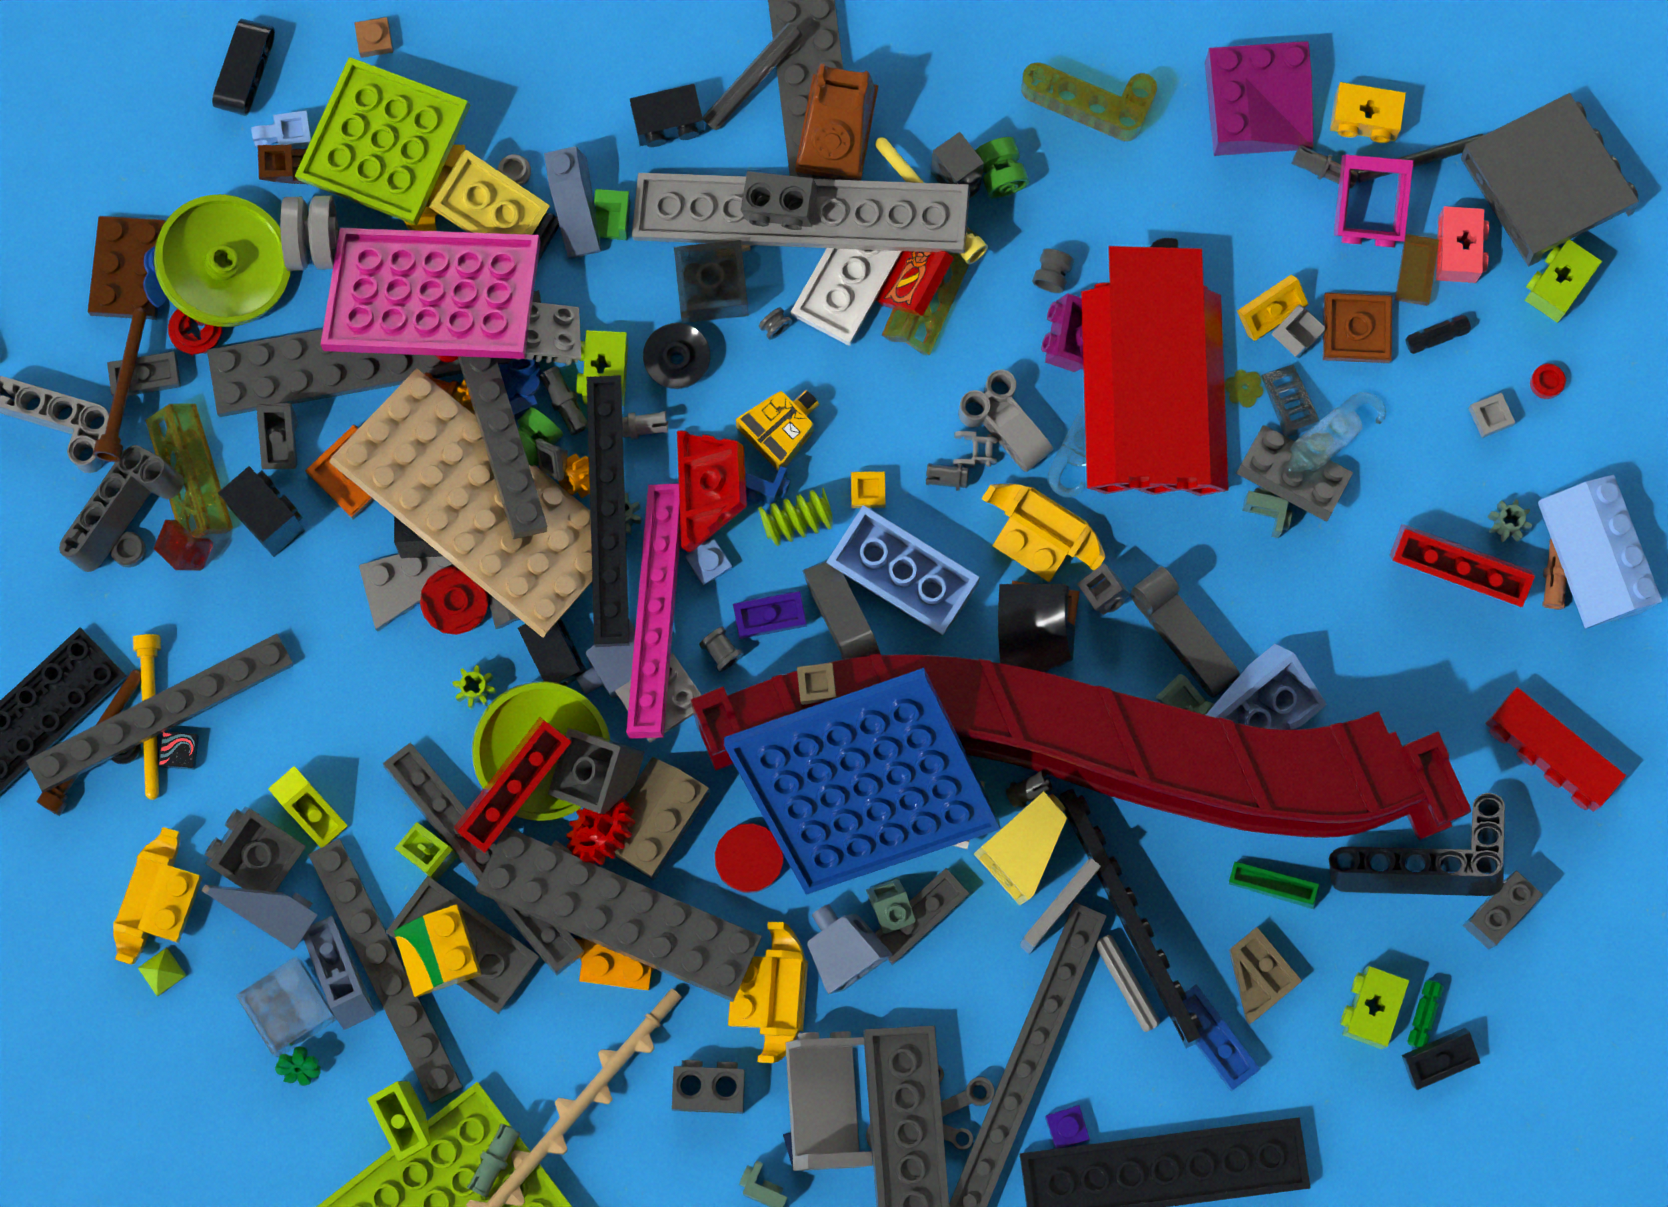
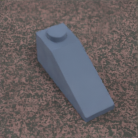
M576 146L544 153L548 183L568 258L572 259L602 252L586 156Z
M204 885L201 890L293 950H295L317 917L316 913L309 910L313 903L296 892L291 898L282 892Z
M331 915L312 924L303 936L329 1007L343 1030L375 1016L376 1014L366 988L333 916Z

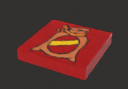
M902 251L875 301L885 307L923 316L954 257L946 251Z

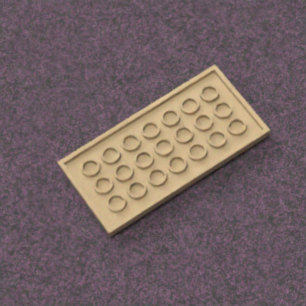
M417 368L330 459L329 463L543 638L592 583L590 510L536 465H529L548 526L547 532L513 539L476 416Z

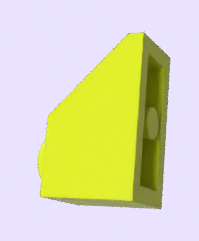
M295 766L268 788L284 809L320 848L326 846L348 826Z

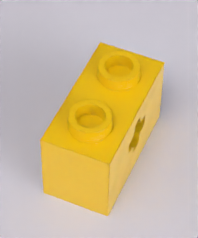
M1340 82L1334 97L1330 131L1338 132V135L1347 138H1353L1357 135L1371 137L1372 141L1378 143L1395 141L1401 130L1406 93ZM1363 111L1369 112V118L1365 117V112Z

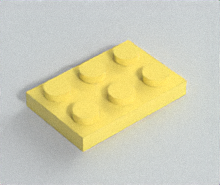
M465 150L429 207L466 232L532 235L550 205L468 150Z

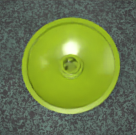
M207 195L183 204L166 220L155 245V272L167 298L185 315L212 326L234 327L259 319L278 302L290 277V271H287L283 259L279 225L266 211L256 204L231 195Z
M529 682L505 691L486 708L474 731L472 762L480 785L483 789L539 717L564 736H566L567 729L570 728L610 740L608 728L600 712L586 697L576 690L554 682ZM558 760L520 807L515 816L528 820L545 821L565 817L582 808L581 806L548 795Z

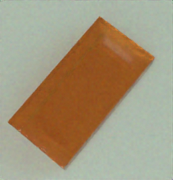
M1410 234L1405 235L1395 294L1396 301L1424 306L1429 305L1439 239Z

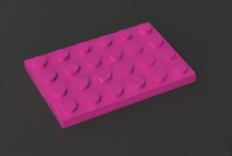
M340 228L321 338L322 350L333 352L525 359L541 243L539 235Z

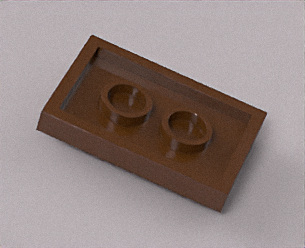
M98 217L88 304L90 316L132 318L134 310L142 307L147 312L146 319L157 320L158 307H155L149 301L144 291L143 282L147 274L144 267V256L149 249L156 245L159 233L166 222L165 220Z

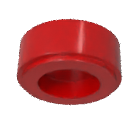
M1554 364L1539 366L1530 378L1531 390L1542 399L1555 398L1561 393L1566 384L1564 372Z

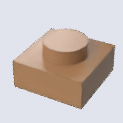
M387 17L354 22L361 58L393 53Z

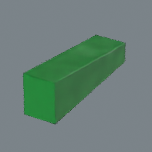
M1235 861L1229 879L1230 885L1311 909L1315 908L1320 889L1317 883Z

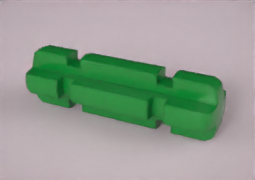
M1427 980L1424 983L1421 993L1424 996L1419 999L1412 1023L1414 1030H1410L1407 1040L1408 1044L1412 1047L1419 1048L1428 1044L1430 1038L1428 1031H1432L1439 1007L1437 1000L1441 999L1444 986L1439 982Z

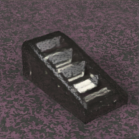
M1294 364L1261 376L1284 436L1290 437L1318 426L1319 418ZM1287 376L1290 377L1291 382L1275 387L1273 381ZM1294 388L1295 394L1280 398L1278 393ZM1299 400L1300 405L1289 409H1286L1284 404ZM1303 411L1305 417L1291 421L1289 416Z

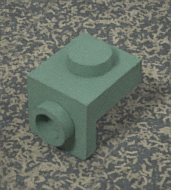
M1256 488L1254 492L1248 491L1244 499L1242 511L1275 518L1271 537L1279 538L1282 530L1288 531L1292 518V511L1287 510L1289 501L1275 497L1274 493L1266 489Z
M1181 674L1173 679L1155 697L1162 704L1204 715L1214 706L1213 703L1206 701L1186 676Z

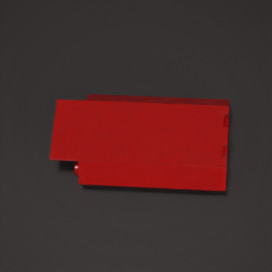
M1109 246L1110 283H1098L1094 285V289L1081 291L1087 488L1103 494L1135 489L1150 495L1183 490L1203 496L1229 491L1222 303L1220 294L1208 290V287L1203 285L1202 249Z

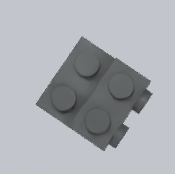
M245 806L242 811L236 808L231 813L225 823L229 830L222 840L216 837L208 846L204 855L209 858L205 864L243 889L275 892L306 846Z

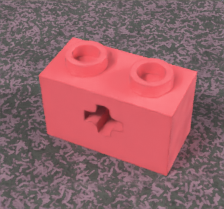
M1443 207L1438 216L1436 281L1476 283L1482 272L1486 273L1488 253L1483 252V240L1487 241L1489 221L1484 220V209ZM1459 241H1464V246H1465V247H1469V248H1468V249H1463V244H1462V243H1458V242H1459Z

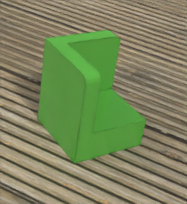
M595 189L594 204L599 238L627 240L631 203L629 191Z

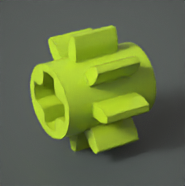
M479 665L474 667V672L467 673L463 668L460 669L463 675L461 680L452 682L455 688L461 689V692L455 697L456 700L461 702L466 698L468 700V707L473 710L475 703L479 702L488 706L486 700L488 693H496V689L487 684L493 679L492 674L487 673L482 676ZM472 681L479 684L480 691L476 694L470 690L468 685Z

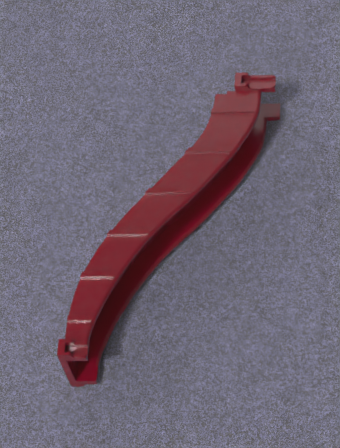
M874 654L866 657L828 662L833 664L837 698L925 668L967 755L1009 763L1038 772L1043 770L1048 775L1111 797L1219 826L1265 834L1329 838L1366 832L1407 815L1417 838L1421 840L1452 827L1450 821L1471 812L1470 805L1449 761V753L1439 731L1402 747L1396 731L1388 733L1379 711L1352 721L1331 724L1326 727L1299 730L1267 729L1243 725L1225 718H1215L1119 693L1099 685L1093 686L1065 677L995 663L985 659L975 660L934 655ZM797 671L771 677L767 681L727 695L723 686L690 699L697 728L715 771L734 764L724 747V737L824 703L801 704Z

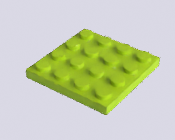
M349 57L295 177L301 182L417 225L471 105L467 100Z

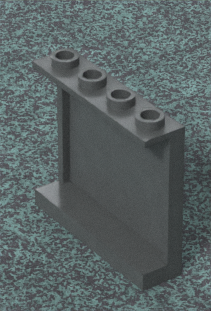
M1570 93L1466 144L1461 156L1462 162L1528 267L1539 262L1544 252L1626 212L1628 217L1633 215L1639 202L1636 188L1632 183L1626 182L1621 174L1618 160L1613 155H1609L1603 146L1604 141L1600 132L1596 128L1592 129L1586 119L1584 107L1580 102H1575Z

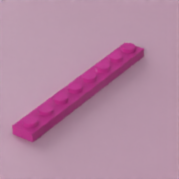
M679 483L648 485L626 731L629 738H664L681 536Z

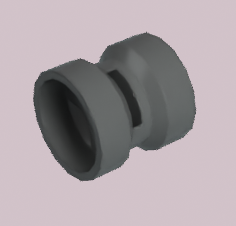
M1043 249L1040 257L1041 269L1035 271L1032 282L1045 291L1063 293L1067 283L1064 276L1071 271L1074 259L1059 250Z

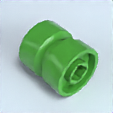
M1013 137L994 139L975 150L984 162L983 172L986 174L983 177V182L990 198L1009 196L1024 189L1029 184L1024 165L1017 162L1020 158V153Z
M529 407L518 420V431L528 464L538 466L536 440L540 438L555 445L563 436V432L548 417L533 407Z

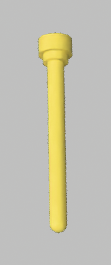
M880 137L875 141L876 148L905 182L924 183L886 138ZM966 232L965 254H959L967 264H972L986 253L988 245L980 236H974L973 233L968 234Z

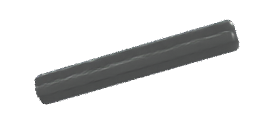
M787 23L706 112L703 120L712 129H719L802 37L801 31L794 24Z

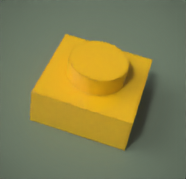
M851 472L852 508H862L863 505L867 508L886 507L885 472Z

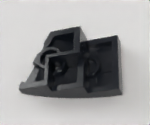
M999 584L998 638L1001 664L1047 673L1049 669L1060 667L1073 660L1075 626L1067 621L1069 586L1066 584Z

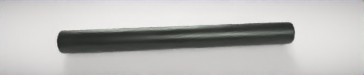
M1481 133L1397 159L1412 160L1413 167L1463 153L1466 144L1484 135ZM1356 170L1359 183L1393 174Z

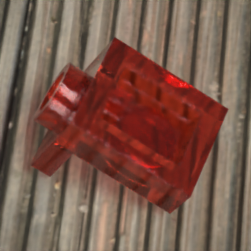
M165 520L153 549L175 570L201 571L213 547V542L209 538H194L177 520Z

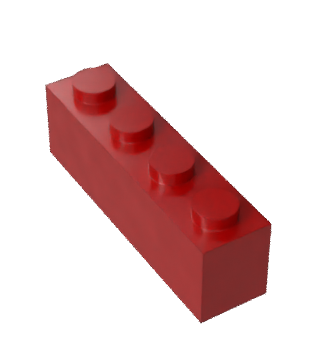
M1401 524L1390 553L1392 561L1522 608L1535 578L1530 569L1405 524Z
M1518 687L1506 697L1485 723L1491 728L1489 732L1495 739L1504 744L1506 742L1511 744L1518 750L1516 754L1522 761L1530 766L1535 764L1545 772L1543 776L1549 783L1557 788L1562 786L1572 794V801L1584 810L1590 809L1594 812L1600 808L1627 776Z
M539 717L454 826L456 832L485 853L572 741Z

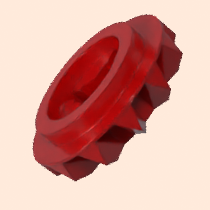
M177 309L169 320L168 334L171 342L179 351L193 356L199 353L206 354L207 350L218 345L220 335L223 333L222 327L194 320L199 326L205 325L200 330L201 339L198 340L193 333L187 334L192 329L191 318Z

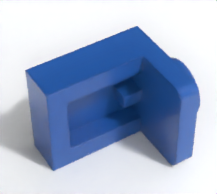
M780 466L774 483L745 472L746 501L754 504H759L760 501L767 504H776L778 497L784 499L791 480L787 479V468Z

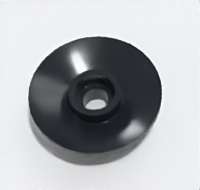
M671 323L658 328L649 336L643 350V362L649 376L661 386L671 389L687 388L697 383L707 372L710 364V348L706 338L696 328L683 323ZM678 354L684 359L682 363L674 364L671 362V358Z

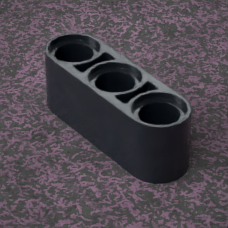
M243 18L238 21L214 89L213 107L243 116L249 114L275 37L274 27Z

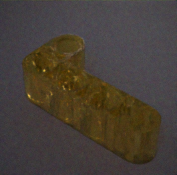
M1038 62L1032 63L1025 68L1021 83V92L1030 102L1122 141H1132L1137 138L1152 108L1157 91L1156 81L1149 74L1145 73L1132 76L1120 97ZM1036 79L1042 81V82H1039V83L1037 84V86L1031 84V83H1034V82L1036 81ZM1051 85H1054L1053 92L1049 93ZM1144 89L1149 96L1144 98L1137 97L1133 90ZM1069 91L1074 94L1075 98L1064 100L1059 96V93ZM1099 104L1104 107L1105 111L1094 113L1090 110L1089 106ZM1130 117L1136 124L1129 127L1124 126L1119 119Z

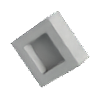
M1502 392L1473 403L1468 408L1482 438L1512 427L1515 424V420Z

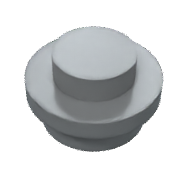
M516 154L508 155L498 165L499 172L520 186L526 184L531 176L530 164L523 156Z

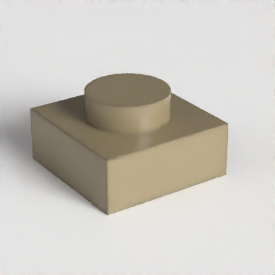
M832 663L797 667L802 705L827 702L837 698Z

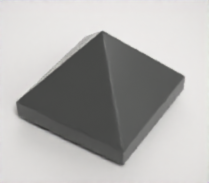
M540 438L537 439L535 444L539 469L559 481L563 480L568 451Z

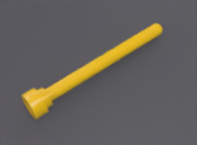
M156 634L133 636V651L137 652V658H140L142 701L156 695L154 658L158 657V651L161 650V636ZM157 736L143 742L145 795L150 800H155L159 796Z

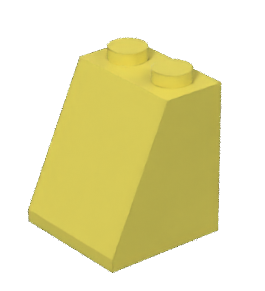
M1044 791L974 853L1019 906L1034 896L1067 819L1063 813L1065 807L1060 800L1053 794L1048 796Z

